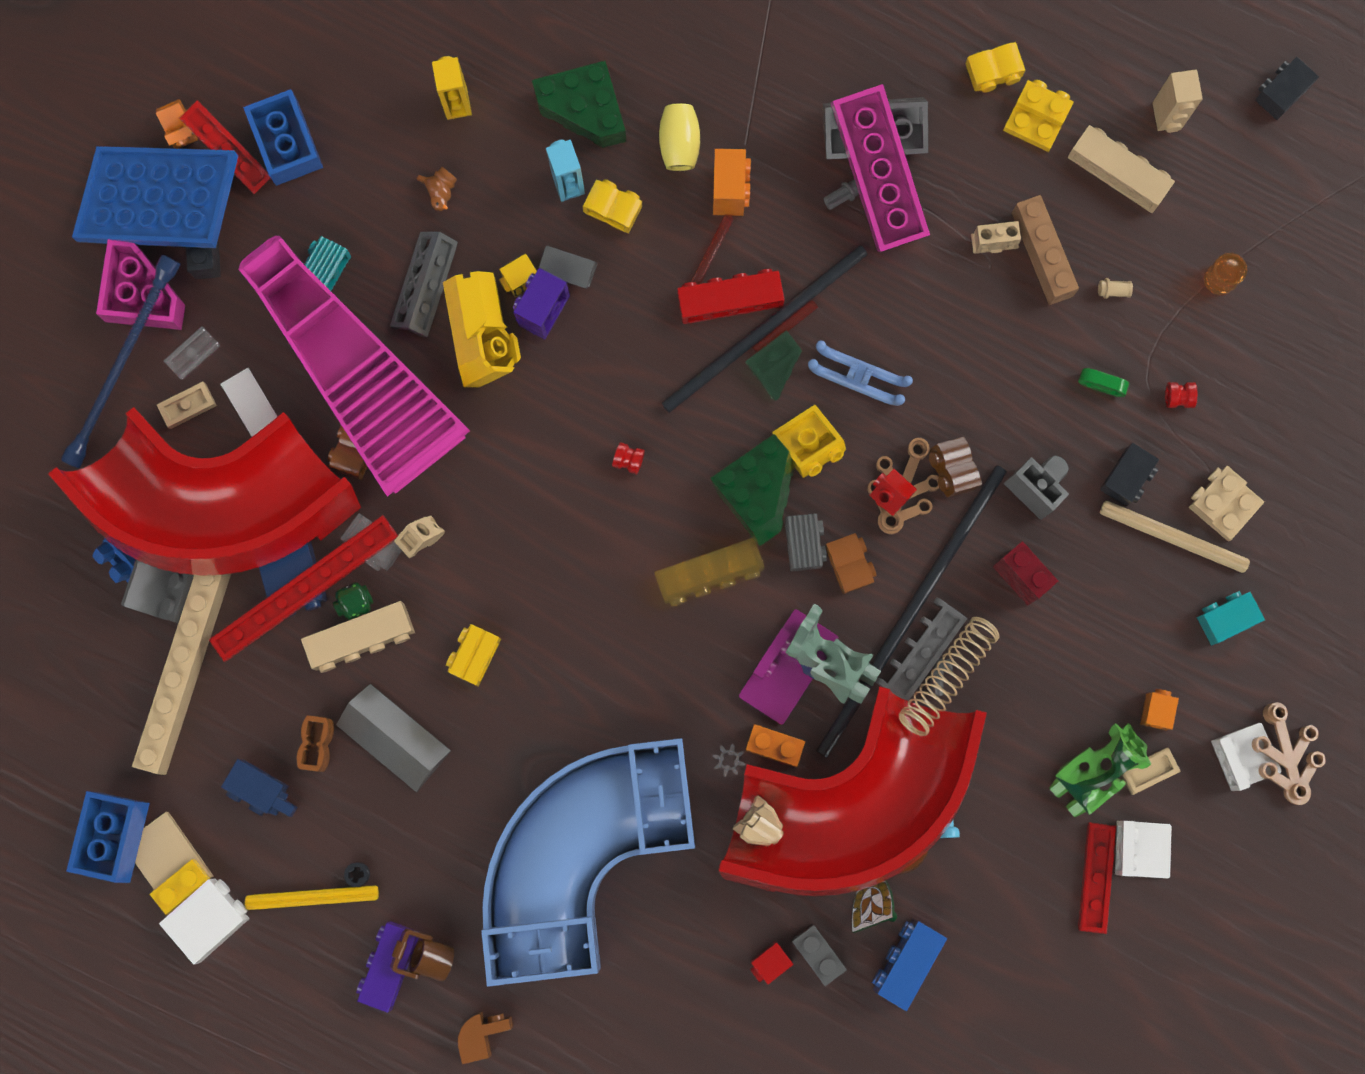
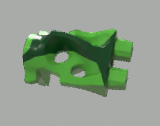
M1115 723L1109 731L1112 740L1105 747L1096 751L1089 747L1063 765L1055 775L1056 779L1049 788L1058 798L1067 791L1074 797L1066 806L1074 817L1085 812L1089 815L1092 814L1111 796L1120 791L1126 785V782L1118 778L1126 771L1134 768L1144 769L1151 765L1146 754L1147 744L1137 736L1129 723L1122 728ZM1104 758H1109L1112 762V767L1109 770H1104L1101 767V762ZM1082 762H1087L1090 767L1083 771L1079 768V765ZM1110 782L1112 783V786L1108 790L1103 791L1100 789V787H1103Z

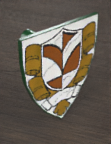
M886 880L856 892L852 907V933L886 921L894 922L897 919V913L894 910L893 894Z

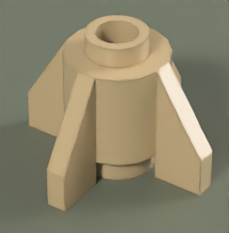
M757 795L752 803V808L746 813L743 820H740L733 826V830L739 833L740 838L747 843L765 846L775 845L783 835V824L779 821L775 810Z

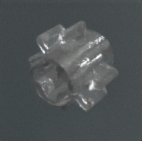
M734 744L731 745L730 750H725L721 745V755H713L714 759L719 760V764L714 769H724V777L731 770L735 775H738L736 767L738 765L745 766V763L739 761V757L744 752H734ZM726 753L729 756L734 755L736 757V760L733 762L734 767L732 768L729 765H722L723 755Z

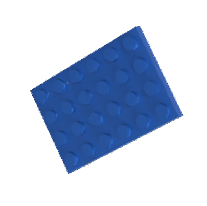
M96 146L72 238L76 242L107 243L108 239L131 242L136 245L216 248L238 154L234 150Z

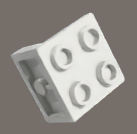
M1262 723L1254 724L1211 741L1231 791H1241L1249 788L1250 784L1263 780L1264 778L1259 775V767L1263 763H1274L1278 768V773H1281L1278 763L1263 753L1255 752L1252 748L1254 738L1260 736L1267 737ZM1262 740L1259 741V747L1261 749L1264 748V743ZM1267 766L1266 773L1270 775L1271 769Z
M1117 821L1115 875L1170 878L1171 825Z

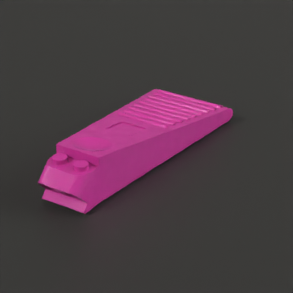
M280 236L271 237L242 260L239 271L256 290L387 496L393 492L396 494L466 438L465 435L470 430L300 261Z

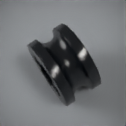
M360 862L348 865L344 872L345 881L353 887L363 886L370 878L368 866ZM356 867H360L359 871L364 872V877L359 878L358 882L353 881L355 877L351 878L350 875L351 872L356 870Z

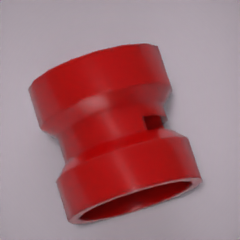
M1177 382L1167 383L1165 390L1167 408H1176L1178 406H1184L1185 408L1196 407L1198 391L1195 382H1186L1183 386Z
M620 442L612 467L618 469L626 468L630 473L637 475L645 450L640 448L632 449L629 448L628 444Z

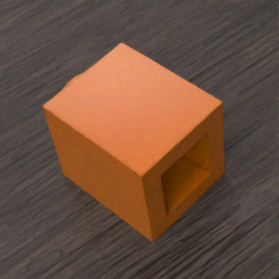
M1155 689V692L1147 693L1140 725L1165 731L1173 730L1179 698L1172 697L1170 691Z

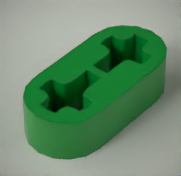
M1090 368L1082 369L1078 381L1085 387L1116 397H1125L1129 387V382L1122 378Z

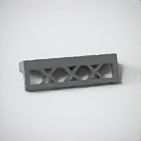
M420 232L390 324L391 328L409 330L421 337H428L444 288L443 282L446 281L455 254L457 241L441 232ZM427 240H430L429 246L425 249ZM423 264L421 271L417 273L419 266ZM414 289L413 295L409 298L411 290ZM407 312L404 322H401L403 315Z

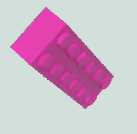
M883 84L831 102L830 104L877 251L881 252L930 235Z

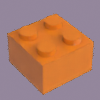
M715 149L713 215L744 216V207H749L751 158H746V149Z

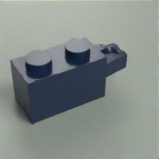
M237 759L221 788L228 791L226 793L227 797L239 803L241 800L246 801L250 804L249 809L263 816L264 812L277 816L280 811L289 817H293L298 808L286 800L289 794L285 792L289 785L242 759Z

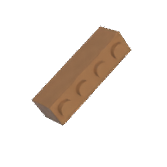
M1041 195L1017 203L1012 211L1014 220L1019 222L1020 235L1049 305L1073 297L1079 287Z

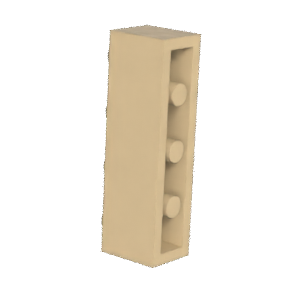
M1090 125L1068 156L1070 160L1151 213L1155 211L1175 182L1167 172L1157 170L1149 164L1146 158L1139 155L1136 156L1128 151V148L1123 143L1113 141L1107 137L1102 129L1093 128Z
M399 601L302 638L301 641L311 669L320 670L323 673L336 668L335 663L345 660V663H350L360 659V654L370 651V654L382 651L385 649V644L394 641L395 644H400L410 639L409 635L414 634L415 631L405 604Z

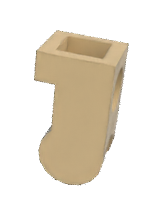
M432 516L423 517L408 524L394 542L411 558L418 551L437 542L445 531L437 525Z

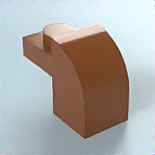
M482 1011L467 1020L458 1036V1048L462 1064L489 1058L492 1054L488 1035L511 1030L513 1028L512 1017L504 1018V1013L488 1016V1022H485Z

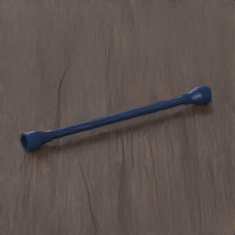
M161 255L156 265L152 290L149 291V296L145 299L146 302L142 305L143 308H141L140 314H138L137 320H135L136 323L133 324V329L130 330V335L127 336V341L124 342V347L120 350L121 353L117 356L118 359L114 362L105 380L106 382H104L103 388H101L100 394H98L96 403H94L93 409H91L90 415H88L87 421H85L86 424L82 427L83 430L66 447L61 457L63 462L77 468L81 467L86 457L90 433H92L93 427H95L96 421H98L97 418L101 415L100 412H102L103 406H105L104 403L107 402V397L110 396V391L113 390L112 388H114L126 364L125 362H127L128 356H130L131 350H133L134 344H136L135 341L138 340V335H140L141 329L145 326L144 323L148 320V314L151 313V308L154 307V302L157 301V296L161 293L160 290L164 289L166 284L176 275L181 265L179 262Z

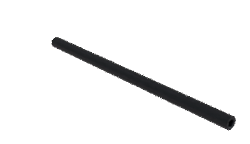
M859 245L663 401L661 404L668 413L673 411L868 255L866 250Z

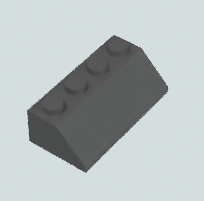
M924 97L888 99L904 153H928V101ZM823 103L826 159L848 158L831 104Z

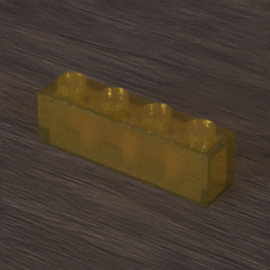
M751 538L654 573L665 605L670 603L673 607L685 603L686 597L696 595V598L706 596L711 593L710 589L718 586L721 589L736 585L735 580L744 577L746 581L761 576L760 572L764 571V564L756 542Z

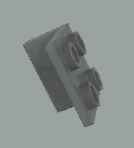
M136 560L121 605L164 620L179 623L194 575L162 570Z

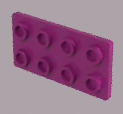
M797 609L792 612L739 694V698L780 725L784 724L813 679L803 673V669L796 659L786 654L801 623L806 618V615ZM819 623L817 624L819 634L823 639L834 642L839 638ZM817 651V657L824 661L826 659L824 652Z

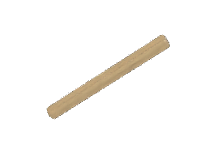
M1105 501L1101 506L1100 514L1241 573L1246 572L1250 560L1112 502Z

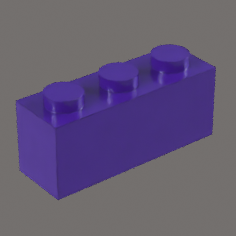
M388 922L386 926L380 927L376 937V941L379 942L376 953L371 952L366 967L370 968L367 977H362L357 987L356 993L360 994L357 1002L387 1013L393 1009L405 975L395 973L390 968L393 958L391 955L403 930L410 928L394 922ZM409 935L406 949L397 968L408 969L412 952L419 937Z

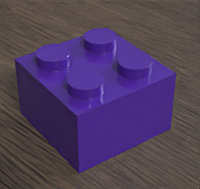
M539 268L536 274L532 273L529 276L525 285L527 289L523 296L519 295L513 309L518 326L545 340L568 301L570 294L566 281Z

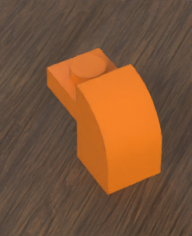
M180 99L156 109V115L165 131L164 137L174 149H179L198 140L179 119L186 111Z

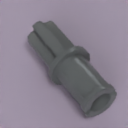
M855 179L848 183L843 182L841 188L824 197L823 200L828 209H833L848 199L850 201L855 200V197L859 195Z

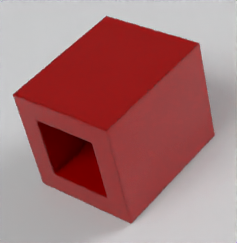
M775 941L751 960L754 967L750 971L759 982L765 980L767 984H770L794 964Z

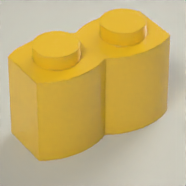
M1016 42L973 54L967 57L965 63L974 91L982 90L983 93L994 90L998 84L1006 83V85H1013L1021 80L1025 72Z
M596 180L583 205V212L597 220L606 222L612 227L629 233L642 208V201L639 200L640 197L629 190H626V192L616 189L617 186L609 180Z

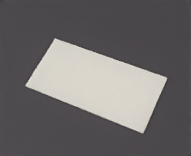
M249 368L221 383L225 393L252 437L277 418L276 413Z

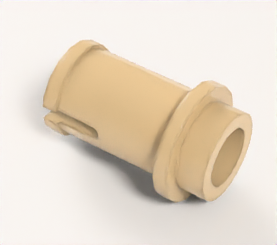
M1109 278L1099 281L1098 294L1103 296L1104 299H1107L1109 296L1127 298L1132 296V281H1110Z

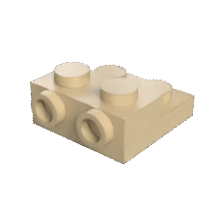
M1226 466L1223 469L1218 467L1208 477V480L1211 482L1204 489L1201 486L1191 496V499L1194 501L1189 508L1229 542L1262 506L1264 501L1246 486L1247 482L1229 466Z

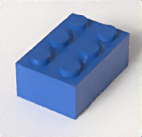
M291 89L243 107L268 174L276 186L323 168L298 100Z
M86 791L66 872L114 883H130L150 803L100 792Z
M913 918L911 922L906 921L899 932V936L902 937L897 947L895 945L891 946L885 957L888 963L884 970L879 969L872 980V983L875 985L873 990L878 995L905 1011L911 1005L947 940L943 935Z

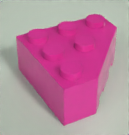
M108 239L96 312L105 322L128 325L136 323L135 320H137L136 318L140 314L139 311L143 308L142 305L146 302L145 299L149 296V291L152 290L151 287H153L152 282L155 278L156 268L135 243ZM167 283L165 288L160 290L161 293L157 296L158 299L154 302L155 305L151 308L152 311L148 314V320L144 324L148 327L182 330L185 304Z

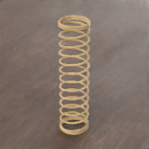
M972 617L969 624L965 626V631H962L959 634V638L955 639L954 646L948 648V653H945L942 661L937 663V668L931 671V676L925 679V684H921L919 691L914 693V699L908 701V707H904L899 713L901 723L908 730L920 736H926L930 732L929 727L934 726L932 718H940L938 711H945L944 703L950 704L952 702L950 696L957 695L955 688L963 687L962 681L969 679L967 673H973V666L980 665L979 658L986 657L985 651L991 650L990 643L998 641L999 632L993 624L981 617ZM973 621H979L988 626L990 629L981 624L973 623ZM974 625L987 630L994 639L981 634ZM966 633L969 639L962 638V634ZM968 633H973L989 645V648L985 649L971 639ZM960 640L963 647L956 645V642ZM962 640L977 646L983 652V656L976 655L970 651ZM955 648L957 654L950 653V650ZM957 648L964 649L972 654L978 663L974 664L965 659ZM949 655L951 661H946L945 657ZM951 655L967 662L972 671L965 670L959 666ZM943 663L946 669L939 668V665ZM946 663L959 668L967 678L963 679L954 674ZM938 670L941 677L933 676L934 671ZM940 670L954 676L961 686H956L949 682ZM932 678L935 685L927 683L928 679ZM934 678L942 680L951 686L955 694L944 690ZM926 685L930 693L922 691V687ZM929 686L943 692L949 701L940 699L931 691ZM920 693L925 701L916 699V695ZM923 694L936 699L944 709H939L932 705ZM915 701L918 708L910 707V703ZM917 701L932 708L938 716L934 717L920 707ZM911 709H914L925 715L931 721L932 724H927L922 717L914 713ZM904 714L919 721L926 732L919 731L912 726Z

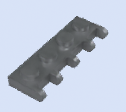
M938 597L934 600V603L941 607V610L933 621L924 616L921 618L920 621L928 628L917 643L909 637L906 639L905 643L913 649L903 663L900 664L895 659L890 661V664L898 669L890 681L886 683L881 678H878L876 681L879 686L890 689L892 693L907 701L912 697L968 619Z

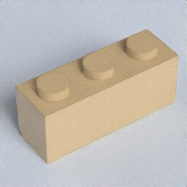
M1197 70L1171 73L1152 102L1158 131L1166 130L1171 133L1181 130L1203 100Z

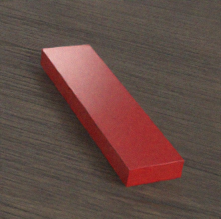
M198 100L179 117L186 127L209 150H234L238 154L234 175L253 194L271 178L259 162Z
M1088 822L1078 924L1079 931L1107 934L1117 826Z

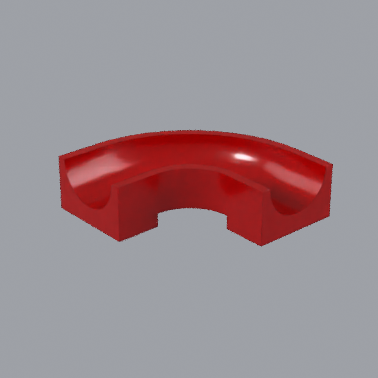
M133 407L125 413L127 416V426L124 434L104 457L80 470L62 471L56 467L48 473L67 498L108 542L140 562L180 574L224 575L267 565L300 549L316 536L321 541L361 508L350 482L345 477L342 479L338 478L319 459L284 412L234 451L214 458H194L181 454L170 447Z
M879 686L865 745L858 758L844 771L828 778L804 779L747 764L736 823L743 820L746 813L752 808L754 798L758 795L775 810L779 821L783 824V835L775 845L765 846L747 843L734 830L724 859L721 860L719 868L721 876L726 880L771 892L779 891L794 895L826 896L859 891L899 874L919 860L934 846L956 816L966 795L973 773L987 712L978 710L972 713L938 711L940 718H932L934 726L929 727L930 732L926 736H920L908 730L899 719V713L904 707H908V701L898 697L890 689ZM910 703V707L918 708L915 703ZM920 705L930 715L938 716L932 708ZM911 709L914 713L922 717L927 724H932L931 721L925 715L914 709ZM904 714L912 726L919 731L926 732L919 721Z

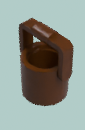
M404 929L391 956L393 958L390 968L395 973L418 979L419 975L438 981H444L452 968L454 949L453 947L432 941L433 937L411 929ZM413 935L421 939L418 940L412 952L410 971L397 968L406 949L408 937Z

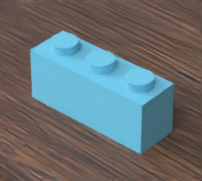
M571 140L553 142L550 147L546 148L551 174L561 202L585 194L581 167Z

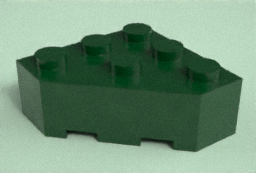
M606 61L532 80L542 116L549 120L551 118L575 134L588 138L601 148L627 142L625 127Z
M775 434L710 478L717 494L759 547L781 532L784 508L787 506L790 491V479L795 468L788 449Z

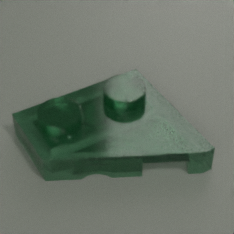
M786 330L746 360L745 363L771 398L776 401L779 399L802 350Z

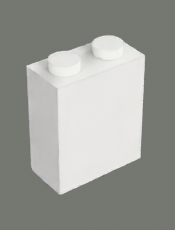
M208 879L159 923L193 964L201 963L250 919L245 914L248 910L239 900H233L228 894L230 892L229 887L221 879L218 881L216 879Z

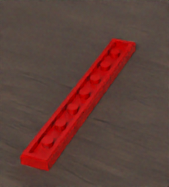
M381 516L209 639L210 643L224 662L228 661L389 546L398 537V534L385 516Z

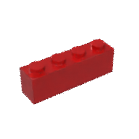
M764 269L750 276H747L746 273H740L727 280L712 278L707 280V283L698 285L696 282H688L683 284L682 287L677 288L683 324L784 306V294L779 270Z

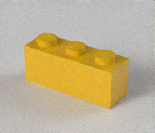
M445 56L439 58L438 61H433L432 66L437 92L447 120L472 115L467 86L458 57Z

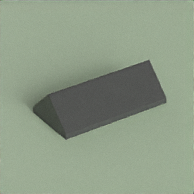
M371 684L347 704L336 724L416 792L420 790L451 752L450 749Z

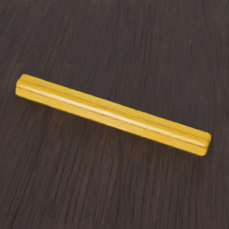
M375 885L247 895L245 897V908L247 910L373 901L378 899L379 890L378 886Z

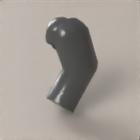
M942 658L937 660L933 669L937 668V663L942 661ZM943 663L939 665V668L946 669ZM946 663L948 668L953 671V665ZM938 670L934 671L933 676L941 677ZM930 678V684L935 685L932 678ZM934 678L938 685L944 689V681ZM930 686L931 691L936 696L943 695V692Z

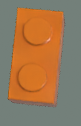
M754 724L745 751L796 768L805 741Z

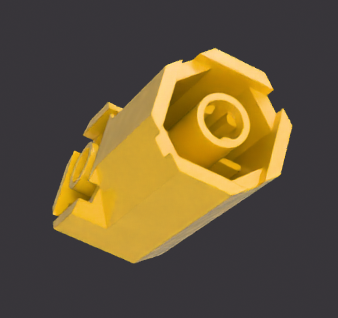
M476 271L470 272L471 277L463 279V274H460L443 282L463 387H481L513 371L515 368L513 367L514 364L518 363L521 358L517 337L513 333L508 334L505 330L507 326L503 321L494 273Z

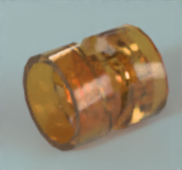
M1225 253L1219 256L1205 272L1204 282L1207 289L1217 295H1226L1232 292L1246 277L1247 264L1242 257L1234 253Z

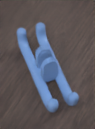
M820 340L816 343V349L820 354L850 367L847 376L827 369L818 364L817 360L811 359L808 362V367L816 375L890 405L900 406L905 402V397L901 394L892 395L867 384L870 377L873 376L896 386L908 387L913 383L911 376L902 377L834 350L828 347L824 341Z

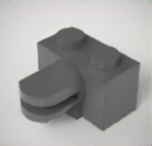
M1059 456L1049 457L1041 466L1031 457L1003 484L1042 520L1053 512L1069 495L1059 484L1067 475L1069 468L1066 461Z

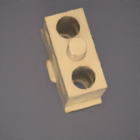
M1019 222L977 226L974 234H971L973 253H1000L1003 250L1019 248L1021 241Z

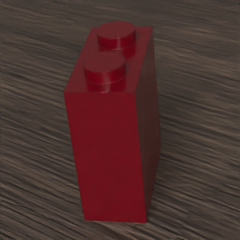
M1023 541L993 566L1027 606L1038 600L1059 582Z

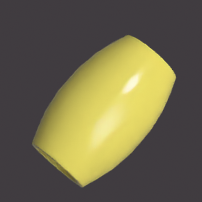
M671 104L664 108L660 121L659 144L664 164L668 170L686 171L695 168L700 149V129L692 105Z

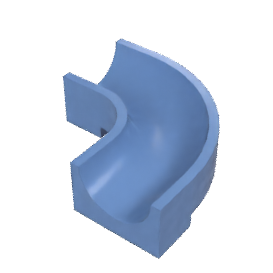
M682 738L630 744L586 756L550 776L519 806L497 842L484 886L483 930L481 931L487 987L597 974L601 965L595 918V899L599 885L608 871L620 861L632 856L695 848Z

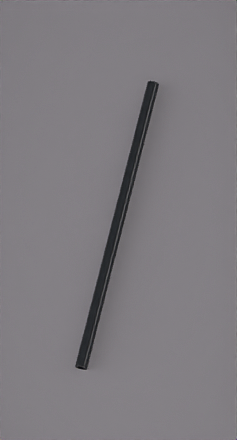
M998 465L995 466L871 662V665L881 672L1006 475L1007 471ZM860 680V683H861V684H863V685H865V686H867L868 688L871 689V687H872L871 685H869V684H867L866 682ZM851 698L848 699L816 751L826 758L829 756L861 705L860 703Z

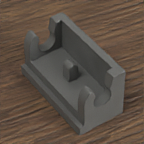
M546 246L539 268L567 283L587 289L592 282L597 263Z

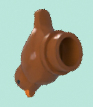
M443 167L435 171L434 176L431 177L418 175L416 179L426 185L431 197L432 207L436 211L448 209L447 201L451 198L450 189L454 188V183L457 179Z

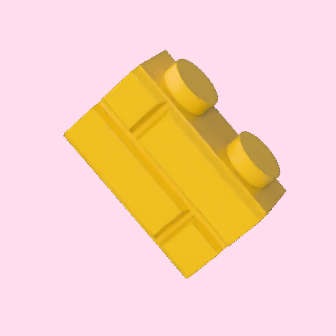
M470 624L468 629L464 627L458 638V642L461 645L457 653L454 651L451 653L446 663V666L449 667L448 673L479 687L501 638Z

